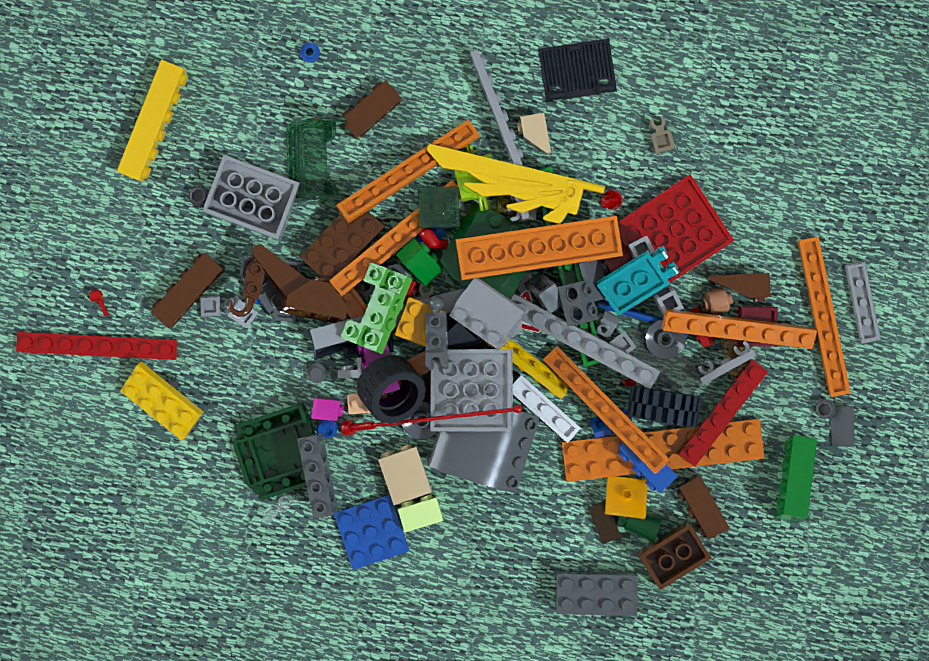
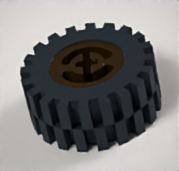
M631 386L626 416L659 423L697 427L702 397Z

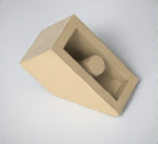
M544 113L520 117V122L517 123L518 134H522L525 141L545 155H550L551 149Z

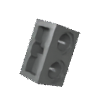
M541 272L524 283L535 302L551 314L561 308L562 302L556 284Z
M589 279L558 287L567 327L598 319L597 307L594 303Z

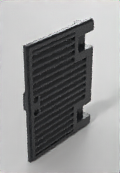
M609 38L538 49L546 102L599 95L606 92H617ZM608 79L609 84L599 85V80ZM561 86L562 91L552 93V87Z

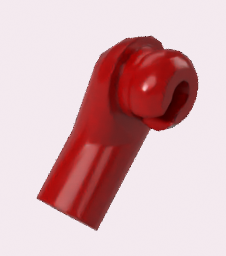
M423 228L420 231V237L427 247L435 249L447 248V240L438 239L431 229Z

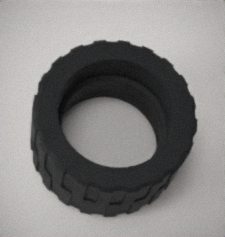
M386 355L372 361L362 371L363 373L358 379L357 393L360 400L375 419L382 423L393 424L408 419L422 405V401L425 398L426 387L424 380L405 358L398 355ZM402 380L400 390H396L388 397L380 398L383 391L390 384Z

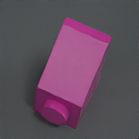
M319 396L314 398L311 418L338 421L339 417H343L344 405H341L342 400Z

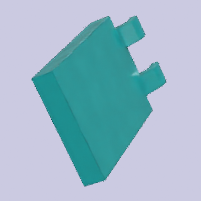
M663 246L657 248L653 254H650L647 250L596 282L597 287L618 316L670 285L668 279L679 273L674 261L667 264L665 268L661 265L660 262L669 257Z

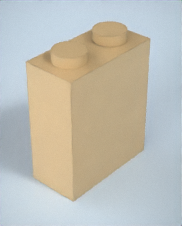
M411 443L400 447L401 451L393 453V450L381 454L382 457L378 459L394 505L432 492L417 445L412 447Z

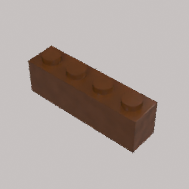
M200 253L193 260L194 265L190 269L186 268L179 277L181 279L178 283H173L166 290L168 294L163 299L159 298L152 307L154 309L151 313L167 328H173L224 272L225 269L208 253L203 255Z

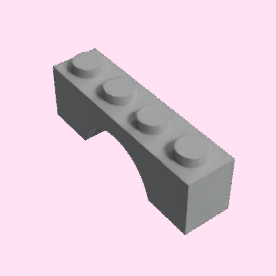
M647 236L626 246L633 259L647 250L650 254H653L655 251ZM671 285L652 295L662 317H664L665 309L679 311L684 308Z

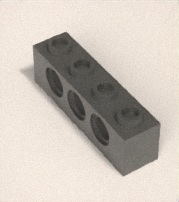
M323 433L302 436L297 441L313 519L332 516L338 512Z

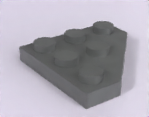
M242 256L240 277L243 281L248 264L254 261L253 257ZM284 261L301 274L302 263ZM264 275L262 291L257 299L274 320L296 322L295 315L280 312L283 298L268 277Z

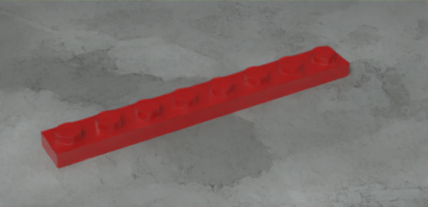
M17 332L16 352L177 360L178 340Z

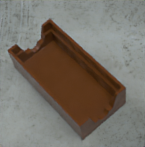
M369 211L350 223H347L342 214H340L300 258L329 283L331 278L355 260L385 229V226Z

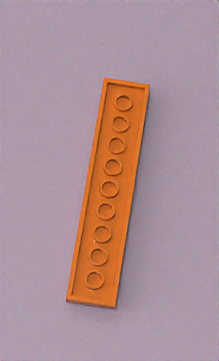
M760 419L729 422L695 467L764 459ZM699 426L643 432L670 459L667 465L671 469L694 467L678 454ZM617 435L574 440L568 443L566 441L561 442L566 482L636 473L632 469L634 465L630 460L625 462L618 454L620 450L617 446L623 441Z

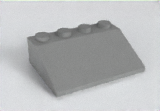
M223 155L202 211L210 216L281 242L300 183Z

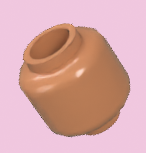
M719 287L706 291L704 297H702V303L706 313L719 315L730 310V304H733V299L730 292L727 293L724 288Z

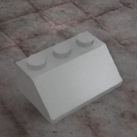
M474 278L457 300L449 316L500 350L510 341L526 310L481 279Z

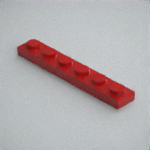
M753 359L750 360L678 455L695 467L768 371Z

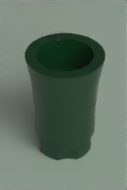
M646 514L645 519L619 516L617 526L623 527L624 530L654 543L661 525L662 516Z

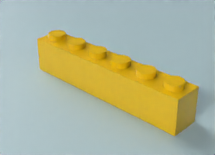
M164 60L160 61L117 169L118 173L141 182L144 179H148L151 168H149L150 163L156 159L158 155V149L156 148L158 143L164 140L166 131H164L165 125L171 122L173 117L171 110L174 104H178L181 96L179 90L181 86H185L188 79L187 71L184 68Z

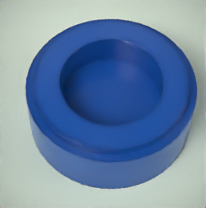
M321 420L318 423L317 432L323 433V437L326 438L334 437L337 434L338 425L331 420Z

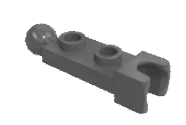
M432 296L428 302L432 313H425V365L428 370H433L435 361L440 360L441 366L444 369H448L447 313L440 312L444 306L443 299L440 296Z

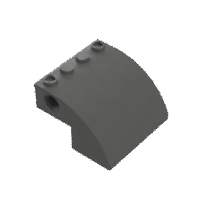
M525 411L521 413L513 412V432L438 431L427 466L474 483L516 494L540 417Z

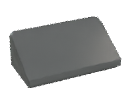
M835 406L836 412L831 417V446L854 447V407Z

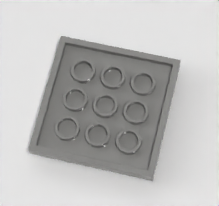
M512 349L448 350V369H444L441 366L440 360L435 361L434 368L431 370V417L513 408ZM513 412L431 421L430 431L513 432Z

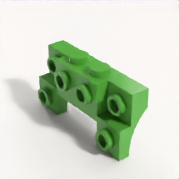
M370 263L363 281L376 287L361 324L347 319L340 338L383 354L391 331L396 325L398 314L403 308V302L412 278L383 266Z

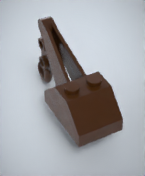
M256 245L251 252L254 261L250 262L246 269L243 284L244 309L241 311L234 309L232 301H229L228 305L233 315L237 317L247 316L261 294L264 275H266L283 298L280 308L281 313L329 323H338L346 319L348 309L332 283H327L326 279L319 277L309 281L263 245Z

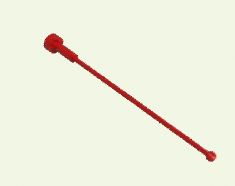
M516 405L514 408L407 419L393 424L374 423V421L354 423L353 420H344L341 424V431L344 436H353L356 431L372 430L380 426L507 412L521 413L522 407Z

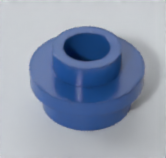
M305 43L300 49V56L305 62L313 63L318 60L320 49L314 43ZM308 49L313 50V54L310 56L306 54Z

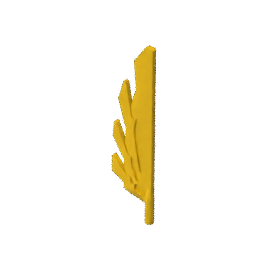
M429 144L427 148L429 154L443 169L468 172L484 182L464 183L465 187L480 196L511 195L524 200L523 202L507 205L508 209L519 213H525L541 206L554 209L544 216L543 220L556 224H561L568 213L577 214L584 189L604 194L605 190L603 185L433 144Z

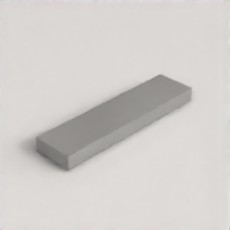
M866 263L846 265L845 271L860 344L881 340Z

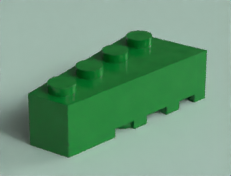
M793 435L789 437V440L785 441L784 451H786V456L782 462L783 472L779 484L775 519L798 523L808 518L817 439Z

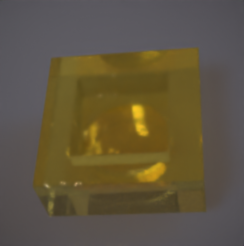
M509 195L496 196L495 212L514 217L517 213L515 211L508 213L507 205L515 203V200L511 201Z

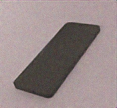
M631 327L627 335L633 341L636 348L629 352V354L661 370L657 378L658 382L678 393L694 395L701 382L700 378L705 375L698 368L702 364L682 353L670 359H661L654 356L646 346V333Z

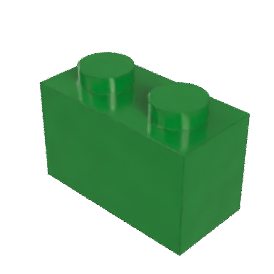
M413 239L396 255L427 286L443 269L439 265L440 259L434 253L429 254L431 250L424 242L419 244Z

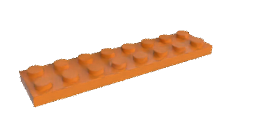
M617 216L456 239L461 280L623 256Z

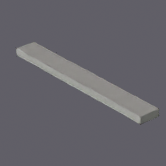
M466 288L437 295L444 301V306L441 310L451 313L457 300ZM431 297L418 301L428 304ZM406 304L403 305L402 310L399 312L394 328L398 326ZM363 316L352 318L350 320L361 324ZM347 320L310 330L315 350L347 341L340 338Z

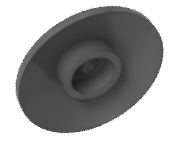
M663 319L658 320L647 330L645 337L646 346L658 358L670 359L676 357L685 346V333L663 331L661 329ZM668 335L670 340L664 341L662 336Z
M422 401V405L408 419H416L420 415L431 417V403ZM431 421L402 424L405 432L416 439H428L438 432L430 431Z

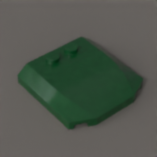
M472 203L439 264L445 268L453 282L467 288L473 279L461 280L456 239L524 230L527 228L516 222H511L510 219L489 208L488 210L484 208V211H480L479 204ZM526 271L481 277L479 279L511 300Z
M304 403L236 424L237 433L234 440V449L245 483L260 496L261 500L307 486L297 439L316 433Z

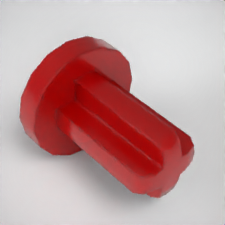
M609 190L601 197L598 203L602 205V208L615 210L622 204V195L617 190Z

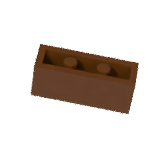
M381 81L372 88L373 92L370 95H363L357 101L358 105L354 109L349 108L342 114V123L357 140L403 101L387 81L383 83Z
M699 474L677 485L679 488L677 494L682 502L686 501L689 506L686 510L690 518H695L699 524L696 528L701 537L705 536L710 540L729 529L726 520Z

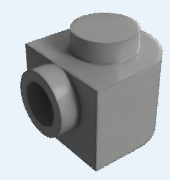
M606 310L603 313L599 312L598 319L594 322L597 324L596 333L609 339L620 317Z

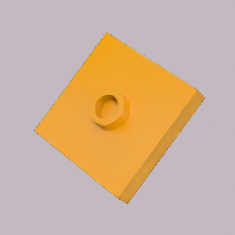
M617 476L607 477L605 514L645 519L647 485L645 482L647 480Z

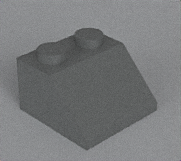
M601 260L579 263L582 281L589 279L594 302L605 299L596 282L608 273L606 263Z

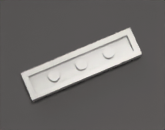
M522 375L513 383V395L534 414L539 416L543 422L567 443L581 429Z

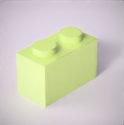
M432 494L420 497L421 501L413 503V500H408L401 503L402 506L398 507V512L404 532L443 521L437 496L432 497Z

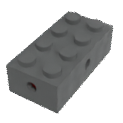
M556 570V614L637 616L638 575L636 572Z

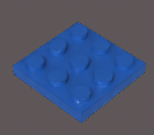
M390 494L334 514L353 570L410 551Z

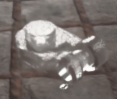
M289 494L282 496L275 508L270 506L263 512L265 516L262 518L264 522L268 525L294 503L293 496Z

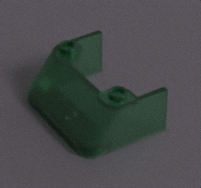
M319 116L292 122L288 125L286 130L287 178L300 183L294 203L343 201L349 197L348 195H338L336 185L327 180L326 145L336 136L335 125L347 123V118Z

